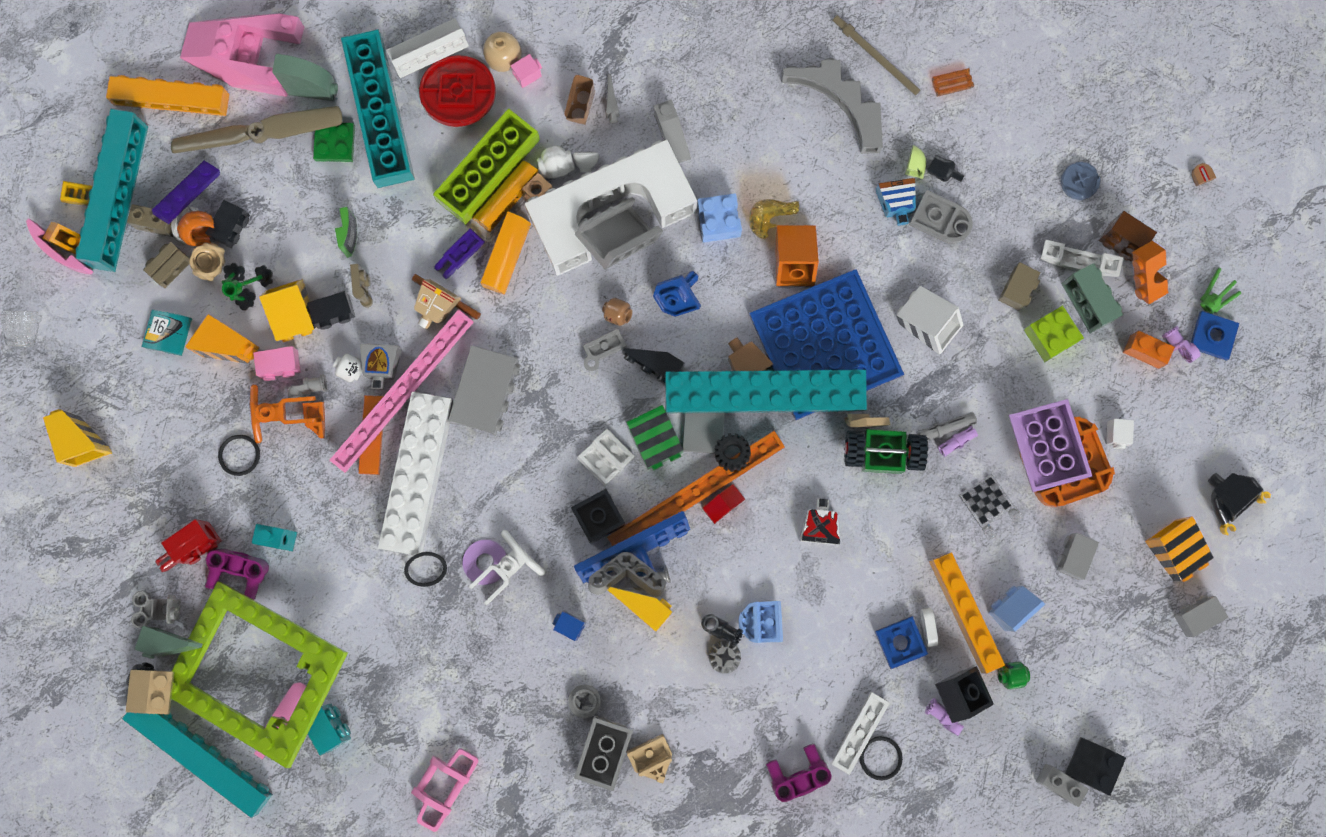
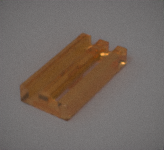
M969 68L932 78L937 97L974 87ZM956 77H961V78H957V79H953V80H949V81H944V80H948V79H952V78H956ZM967 81V84L939 90L941 87Z

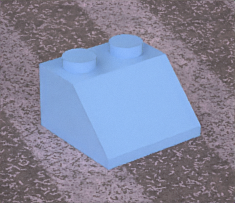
M1013 586L1005 593L1007 596L1002 601L999 599L991 605L992 610L989 614L1004 631L1016 632L1045 603L1024 586Z

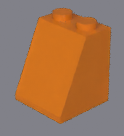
M777 225L776 286H815L819 263L816 225Z

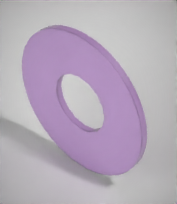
M480 540L468 547L463 556V569L471 581L474 582L484 572L476 564L477 558L481 554L491 555L494 564H498L502 557L506 555L505 550L498 543L491 540ZM492 570L478 584H493L501 579V577L495 570Z

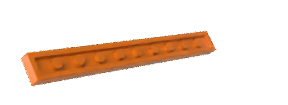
M775 431L769 433L750 446L751 457L749 463H746L745 468L741 467L739 471L735 469L734 472H731L729 469L726 471L724 467L720 466L714 468L607 537L614 546L681 511L685 512L784 449V444ZM740 453L736 454L730 459L738 458Z

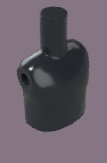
M935 155L927 170V173L943 182L948 181L951 177L961 182L965 176L955 171L956 164L954 161L944 159L938 155Z

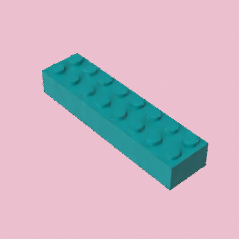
M379 29L342 37L341 41L374 184L377 188L415 180L386 49Z
M110 109V113L106 118V131L102 136L101 152H99L97 157V169L93 174V187L89 192L90 200L88 208L85 209L84 226L80 230L81 238L76 248V259L92 269L116 272L148 126L134 112Z

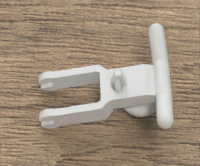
M503 530L501 535L512 551L502 557L498 564L490 565L469 586L472 590L492 570H495L505 581L484 602L486 606L510 584L511 576L525 563L538 575L542 576L545 573V570L521 548L507 530Z

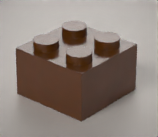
M1123 211L1110 222L1098 241L1103 243L1105 248L1119 253V256L1124 257V260L1133 261L1132 252L1152 241L1157 231Z

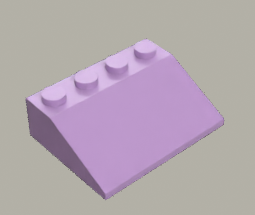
M1068 399L1008 415L1032 492L1092 477Z

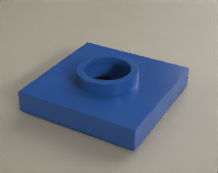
M1201 311L1198 315L1191 343L1196 345L1200 352L1227 361L1230 359L1240 323ZM1213 328L1222 332L1220 341H1215L1211 338L1210 331Z
M913 616L875 631L890 669L928 655ZM897 635H902L907 639V646L903 650H897L893 645V639Z

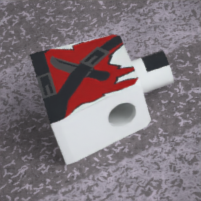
M817 499L816 510H807L800 542L840 545L838 513L828 511V499Z

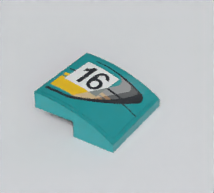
M152 310L141 347L182 356L192 318Z

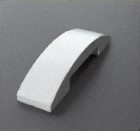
M1045 240L1041 259L1075 271H1079L1094 263L1101 270L1102 276L1119 277L1124 257L1106 253L1099 255L1064 247L1065 244Z

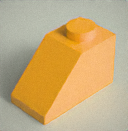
M51 222L42 239L76 255V248L80 243L81 236L59 223Z

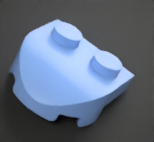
M781 601L753 602L748 604L743 612L740 613L739 628L743 630L742 634L749 641L754 643L783 642Z

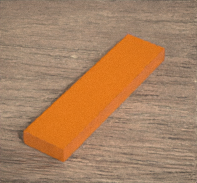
M364 396L363 420L384 396ZM383 430L361 454L358 474L380 475Z

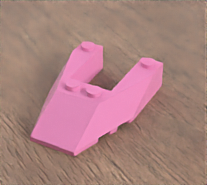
M285 14L247 15L189 22L180 58L200 70L206 71L213 77L226 82L231 87L287 97V92L272 73L273 68L257 65L263 38L300 44L304 26L299 17Z

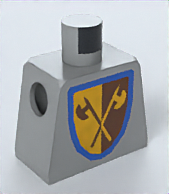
M360 344L363 376L372 379V389L384 390V379L394 380L401 348L398 345Z

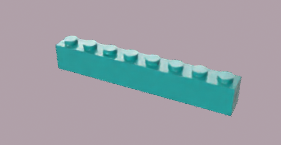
M127 712L122 720L250 818L257 816L273 795L265 784H258L252 779L253 776L249 772L241 771L237 768L235 761L220 755L221 751L218 748L207 745L204 742L205 739L199 734L191 733L185 723L174 720L171 713L147 714Z

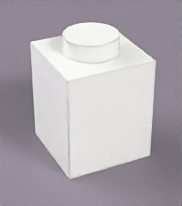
M1112 419L1107 421L1106 445H1113L1114 449H1126V446L1132 445L1134 420Z

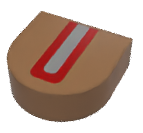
M1199 164L1192 170V178L1196 187L1216 179L1213 169L1208 164Z

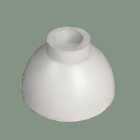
M574 152L572 157L575 165L580 168V172H591V168L598 162L599 154L597 152Z

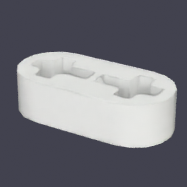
M932 608L921 609L920 617L926 647L938 646Z

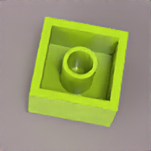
M1063 305L1024 329V332L1044 363L1084 339Z

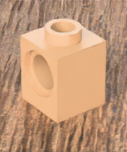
M537 173L522 188L523 198L527 202L531 197L544 195L546 191L553 187L543 176ZM534 189H541L539 194H532Z

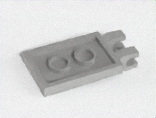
M685 413L683 452L715 454V445H717L718 439H722L721 437L724 434L725 413Z

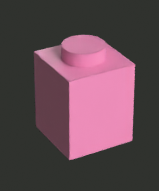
M530 54L511 65L512 73L522 88L542 77L540 71L542 69L541 64L537 59H533Z

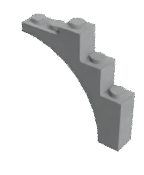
M827 58L821 60L819 67L807 66L805 68H797L796 66H789L783 68L782 83L798 84L812 88L825 94L837 103L854 126L861 154L880 153L883 147L881 103H875V101L861 103L860 81L853 79L841 81L840 60Z

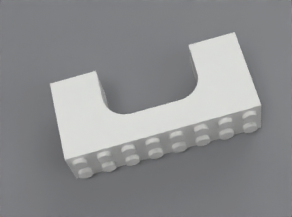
M668 140L656 141L647 149H638L629 157L623 156L619 158L616 163L611 165L605 164L596 172H587L578 180L567 181L558 189L552 188L540 197L534 196L528 199L525 203L528 216L557 276L592 260L591 253L575 236V233L579 228L578 224L582 218L597 208L627 195H639L649 202L661 228L696 213L697 199Z

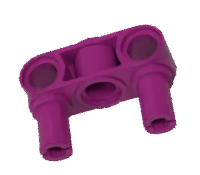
M223 548L211 551L206 556L209 572L205 587L214 589L220 579L221 572L246 577L247 584L244 595L255 600L259 583H262V580H264L265 575L268 573L269 565L264 559ZM216 554L221 556L220 563L216 561ZM255 564L260 567L259 574L254 571Z
M814 743L803 747L810 763L809 768L796 772L789 777L783 775L777 759L766 763L772 779L771 787L775 796L781 802H788L797 797L807 795L831 781V772L826 762L821 760ZM819 770L826 771V777L823 780L816 778V773ZM780 787H788L789 792L786 796L778 795Z

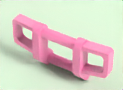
M459 748L447 764L438 757L433 756L430 760L431 764L418 786L414 787L411 792L423 802L417 816V822L433 832L439 829L446 816L450 814L451 806L463 786L469 782L470 776L478 764V758L462 748ZM459 755H464L473 760L466 775L451 767ZM437 768L458 780L444 803L424 792ZM427 805L442 813L435 825L422 819Z

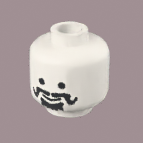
M345 354L342 358L338 356L333 365L336 368L335 375L349 383L354 380L357 381L362 373L361 360L350 354Z

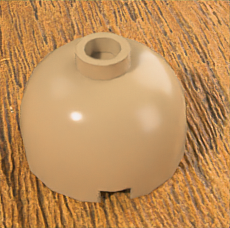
M496 32L486 39L483 55L492 69L498 72H506L510 70L512 64L521 59V48L518 40L512 34Z

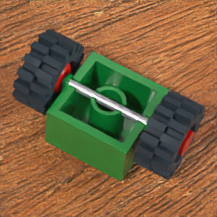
M867 429L865 431L847 430L844 447L845 466L862 467V472L902 474L906 468L916 471H925L928 458L927 435L909 434L907 439V432Z

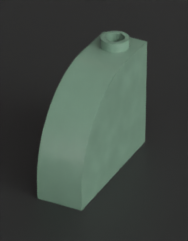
M283 54L275 55L272 73L288 95L327 101L334 100V95H337L338 84L327 70L298 57Z

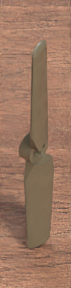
M338 106L275 114L250 125H233L174 138L171 142V152L175 154L228 146L249 139L255 143H263L268 138L282 139L341 125L342 113Z

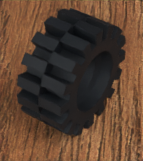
M728 433L726 437L723 435L721 440L718 439L717 445L714 448L715 458L719 466L724 467L726 471L729 469L731 472H734L735 469L739 471L741 467L745 468L746 463H749L751 457L749 442L742 435L741 437L738 436L737 433L734 435ZM737 446L741 451L739 457L736 459L727 458L725 455L726 448Z

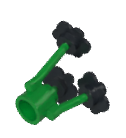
M231 263V265H226L223 268L225 280H222V292L225 296L230 297L231 301L235 300V304L239 305L243 311L254 306L256 294L250 292L248 288H244L242 291V286L255 281L260 282L263 287L273 283V272L267 269L265 265L256 267V277L243 281L245 279L243 275L245 268L243 266Z

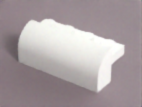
M456 18L386 51L399 77L403 78L469 47L462 28L460 29Z

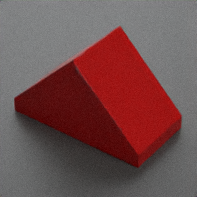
M732 484L702 509L715 524L746 499Z

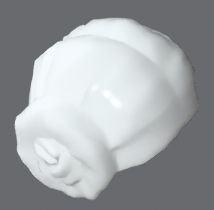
M556 145L545 148L542 151L541 158L536 160L538 171L545 179L565 176L575 169L571 151H565Z

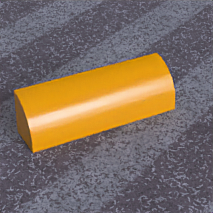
M522 161L472 219L490 233L504 218L507 211L509 212L524 195L522 188L539 173L538 169L530 163Z
M507 211L480 282L483 288L505 295L531 223L523 217Z

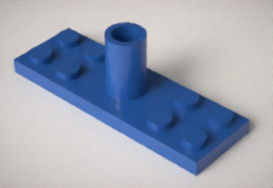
M681 511L574 565V569L583 584L588 583L589 577L619 554L629 552L656 572L647 552L658 546L663 547L667 545L670 540L676 537L681 538L691 530L684 511ZM641 571L636 573L639 577L646 576V574Z

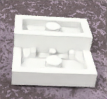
M606 429L577 459L606 486L635 456Z

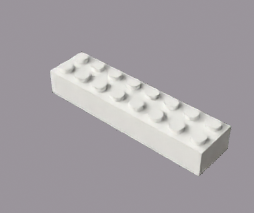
M418 392L411 393L378 549L409 555H416L424 550L450 426L448 419L454 403L451 398Z

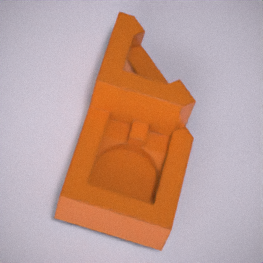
M324 402L303 403L304 419L317 418V422L305 423V426L317 434L320 439L325 438Z

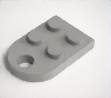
M926 190L909 225L945 243L955 244L963 241L970 234L973 221L970 213L964 207ZM957 224H963L966 227V232H959L956 228Z

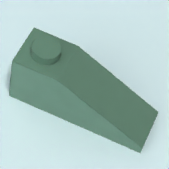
M142 626L135 650L143 652V657L154 659L155 656L164 657L202 648L203 644L156 627Z

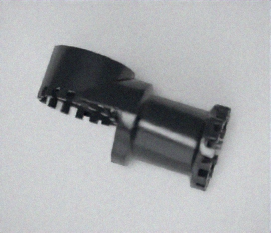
M708 614L702 619V628L709 634L719 639L724 638L730 641L733 646H736L741 641L739 638H742V629L730 626L728 622L713 614ZM710 619L716 620V626L713 629L707 628V622Z

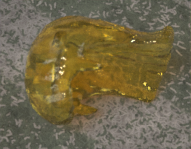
M764 199L756 202L749 214L751 231L760 239L768 238L767 231L777 226L770 223V220L775 216L798 214L799 201L782 202Z

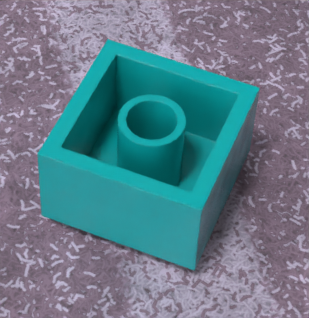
M332 704L321 706L308 732V736L320 756L331 752L351 739L349 727L346 723H342L339 718L341 716L340 711L335 705L332 706Z

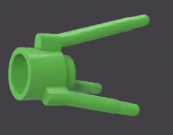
M1221 268L1217 269L1207 290L1200 298L1202 309L1210 314L1217 313L1223 306L1241 295V291H1238L1221 303V298L1237 283L1236 280H1233L1219 295L1215 293L1209 295L1221 272Z

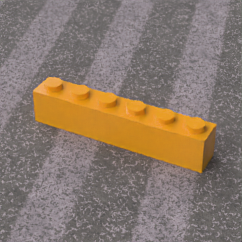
M118 75L117 77H109L106 98L113 105L226 116L230 94L219 84L208 86L199 82L187 84L179 80L167 82L159 78L148 80L144 77H136L135 79L125 75Z
M952 552L929 561L980 672L987 674L1005 666Z

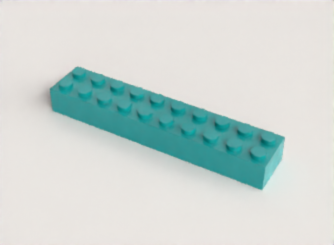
M866 370L665 372V411L667 414L855 412L867 410Z

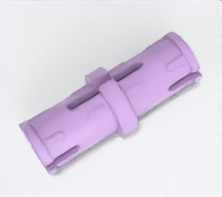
M969 426L959 434L952 435L951 439L938 446L939 452L946 457L954 450L963 448L964 444L978 436L977 431L973 426Z

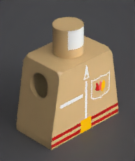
M431 279L423 280L414 306V310L422 314L418 324L428 329L432 321L435 323L443 322L461 300V297Z

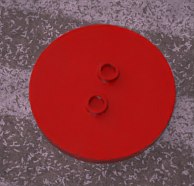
M454 55L433 63L425 71L420 81L419 96L424 110L432 119L446 126L461 127L479 121L490 111L495 101L496 87L490 70L482 62L469 56Z

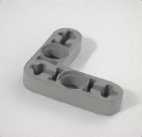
M623 552L592 574L588 582L589 591L596 595L603 594L625 576L655 597L663 595L666 588V580L629 552ZM612 570L617 572V575L610 576L607 572ZM641 571L644 572L646 576L639 577L636 573Z

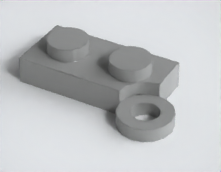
M618 329L583 345L587 354L584 360V367L588 371H595L599 367L600 360L627 347ZM594 360L595 365L590 367L588 361Z

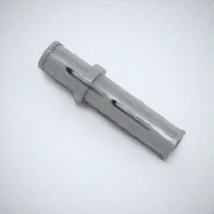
M973 412L943 423H934L929 428L918 430L917 434L927 435L928 440L936 437L939 439L947 433L977 424V418Z

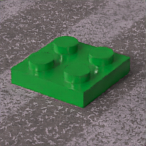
M341 123V125L316 130L313 159L322 162H353L355 124Z

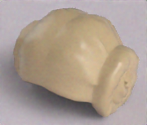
M205 242L203 245L197 246L193 249L189 259L190 267L193 270L192 274L202 280L213 281L223 270L222 267L226 262L224 258L225 250L214 243Z

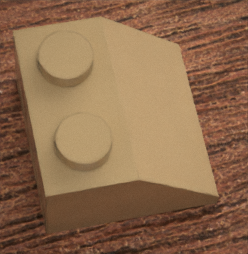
M130 670L125 712L170 714L174 672Z

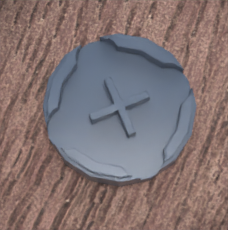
M1076 162L1064 170L1060 182L1067 196L1075 200H1085L1097 192L1101 179L1094 166L1086 162Z

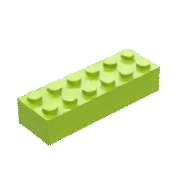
M508 108L433 193L436 202L466 225L540 141L538 131Z

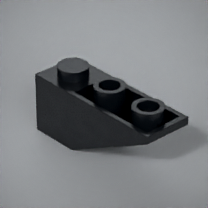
M623 348L622 350L625 360L631 364L636 362L641 366L640 369L649 375L653 373L657 376V380L664 385L665 372H681L685 365L683 361L669 352Z

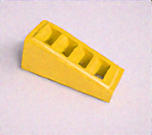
M63 181L60 200L63 203L88 206L89 200H85L86 191H90L93 186ZM70 189H74L73 198L69 197ZM78 190H82L81 199L77 198Z

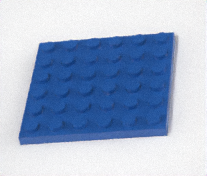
M857 269L749 313L766 355L773 363V371L866 370V391L904 375ZM792 412L795 421L816 413Z

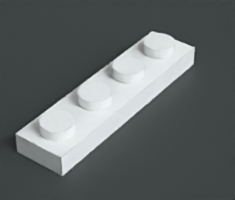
M870 692L833 758L832 765L849 775L851 774L890 704L889 702Z

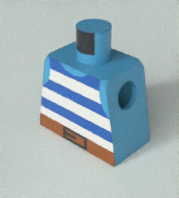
M915 178L878 183L875 190L887 218L895 216L898 226L908 224L907 214L913 213L916 208Z

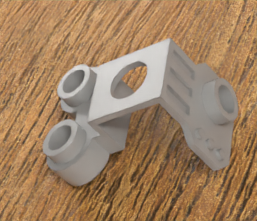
M138 591L133 595V604L136 607H140V611L134 613L131 617V623L134 627L142 628V626H148L150 620H166L167 624H174L175 620H180L181 599H176L175 595H168L167 599H151V595L146 591ZM142 596L146 597V601L144 603L141 602ZM165 604H167L166 615L162 612V608ZM142 616L145 617L144 623L140 622V618Z

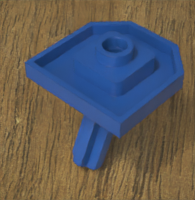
M690 271L685 277L679 275L657 283L653 298L662 312L676 317L700 309L701 304L691 290V287L698 280L699 276L697 273Z

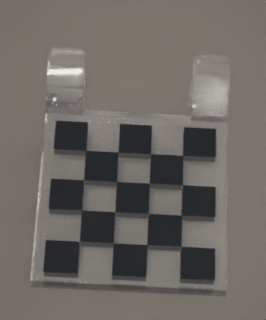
M992 474L959 495L988 540L993 539L997 535L989 523L1008 512L1014 523L1023 519V515L1013 505Z

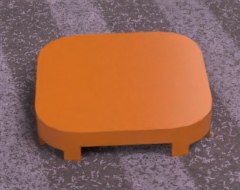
M1074 417L1092 477L1034 492L1038 500L1045 506L1061 507L1104 492L1109 488L1113 475H1115L1114 467H1110L1096 432L1099 429L1095 423H1091L1084 418Z

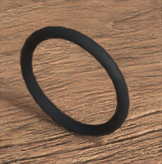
M234 435L227 438L220 446L218 452V460L222 469L234 476L250 473L255 469L260 459V450L257 443L246 435ZM235 439L248 440L256 451L254 463L249 469L242 472L228 469L222 458L225 446Z
M421 552L413 555L404 567V574L407 580L413 585L428 587L439 583L447 572L446 561L442 556L434 552ZM422 556H433L441 561L443 565L442 574L432 582H417L408 573V568L412 561Z
M884 736L869 739L860 756V764L864 772L869 777L881 781L893 778L901 769L903 761L902 752L898 744ZM875 741L889 742L897 750L898 764L896 769L889 775H874L867 769L864 763V753L867 747Z

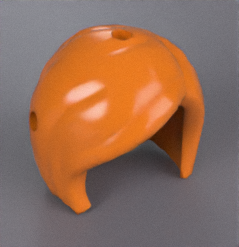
M192 211L186 213L180 219L177 226L179 237L187 245L194 247L201 246L205 242L211 244L210 237L205 232L208 227L214 228V220L207 212Z

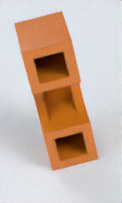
M1150 241L1132 252L1135 294L1147 304H1151L1168 294V279L1157 272L1160 268L1167 265L1166 250L1154 241Z

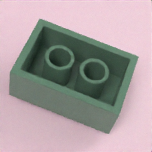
M1094 263L1073 273L1061 283L1090 334L1123 315L1121 305L1115 301L1110 286L1105 284L1101 270Z

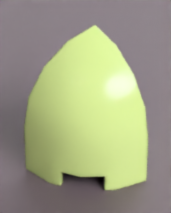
M913 145L905 175L923 179L926 170V157L921 149Z

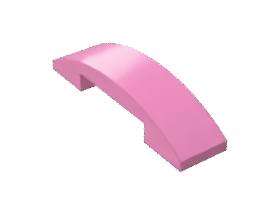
M28 218L26 223L32 238L49 257L76 272L90 275L93 273L88 266L76 259V257L70 255L66 259L46 240L42 239L46 230Z

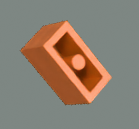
M1138 330L1130 335L1123 353L1160 369L1168 365L1175 347Z

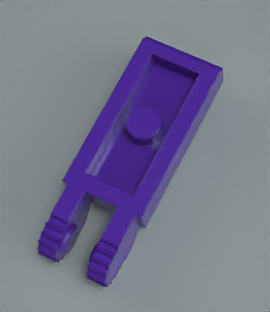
M470 228L443 254V257L436 263L434 269L436 271L441 270L449 261L452 265L442 275L445 279H448L455 273L456 269L458 270L485 244V241Z

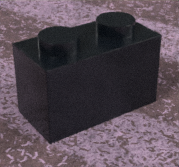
M223 200L213 218L214 228L208 227L205 234L232 249L234 244H237L242 229L247 226L250 215L244 209Z
M345 291L307 303L313 325L321 330L329 329L336 323H348L352 318H355L350 297Z

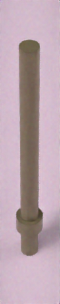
M838 15L834 17L832 21L843 30V34L847 37L850 36L915 96L921 91L861 37L850 23L847 24Z

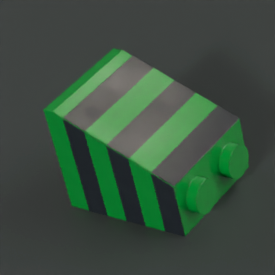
M663 405L626 422L627 429L647 470L651 468L653 471L664 466L663 462L669 459L673 462L681 458L680 454L683 453V448Z

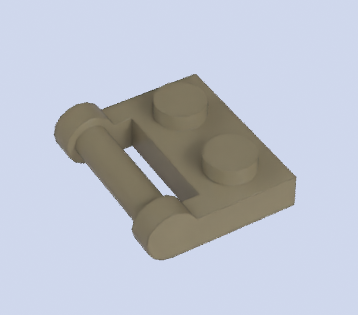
M350 264L353 296L360 300L363 307H371L373 300L368 295V286L371 285L370 276L366 274L359 264Z

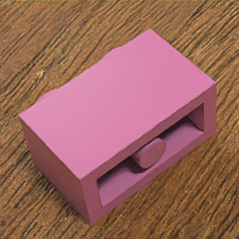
M293 346L253 352L256 376L264 381L275 380L277 376H283L284 378L294 377L296 373H301L298 350Z

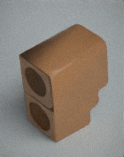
M575 75L564 113L568 121L586 125L595 95L592 79ZM581 91H586L590 94L586 104H582L577 100V95ZM580 108L585 112L584 118H572V112Z

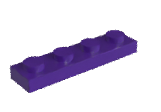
M203 160L152 209L153 215L170 224L220 175V170Z

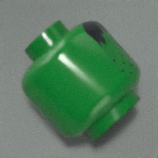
M1022 662L1004 663L1005 666L1001 667L997 674L999 682L1006 689L1024 688L1030 681L1028 667Z

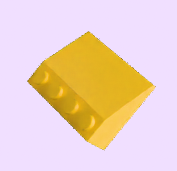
M613 587L608 589L611 594L654 631H657L672 613L670 610L672 606L663 598L659 601L657 598Z

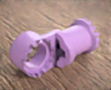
M1178 326L1163 334L1162 337L1166 338L1169 344L1175 347L1174 351L1178 349L1182 357H1185L1183 359L1186 362L1191 363L1200 357L1199 349L1193 343L1184 340L1178 331Z
M933 698L930 704L928 703L929 706L926 707L925 714H931L939 720V723L944 728L959 736L964 726L958 722L952 723L945 707L938 703L936 698Z

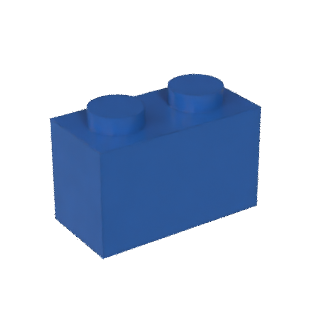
M562 611L561 614L557 613L552 624L555 626L554 631L573 641H578L587 622L566 611Z

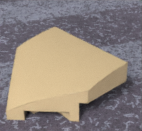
M848 414V417L844 418L845 423L849 427H883L890 425L889 417L870 418L869 414Z
M663 734L626 751L634 771L639 776H645L657 780L659 783H664L667 769L672 761V752Z

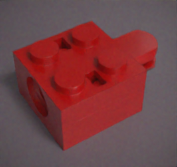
M195 519L161 542L167 553L156 559L155 563L158 566L161 565L159 568L161 572L170 570L178 563L193 565L200 561V556L206 552L209 553L218 548L217 545L222 540L210 522Z

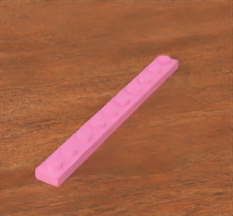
M458 309L329 461L346 473L408 401L411 393L419 388L474 322Z

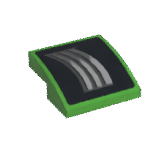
M343 207L339 208L343 227L335 228L338 248L349 258L352 256L356 245L357 221L349 208Z

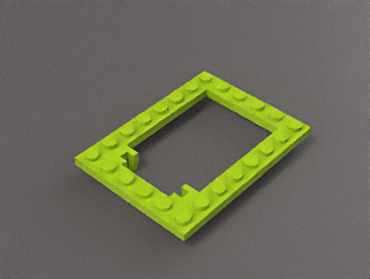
M218 581L188 638L202 643V648L181 652L171 671L174 672L171 699L281 766L291 768L348 652L225 583ZM227 611L303 653L296 667L308 670L307 673L312 676L289 721L271 716L266 727H263L190 683Z

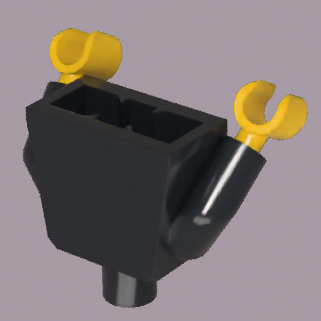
M1215 473L1208 480L1215 487L1211 494V503L1214 513L1221 524L1220 532L1224 535H1229L1227 527L1233 532L1236 531V527L1233 524H1229V521L1233 522L1255 501L1259 504H1265L1266 501L1263 497H1271L1269 492H1263V488L1253 477L1232 473L1226 479H1223L1219 474Z

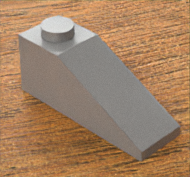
M672 99L654 105V117L664 141L668 140L678 163L690 160L691 156Z

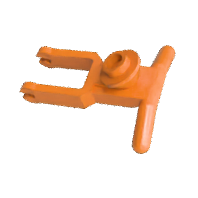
M252 385L250 387V412L255 442H262L260 422L281 421L283 424L317 422V418L287 420L285 403L316 400L315 396L285 398L279 403H262L258 405V386Z

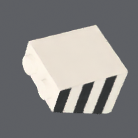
M919 286L916 291L911 293L907 303L899 308L896 315L902 327L939 355L963 326L959 307L922 286Z

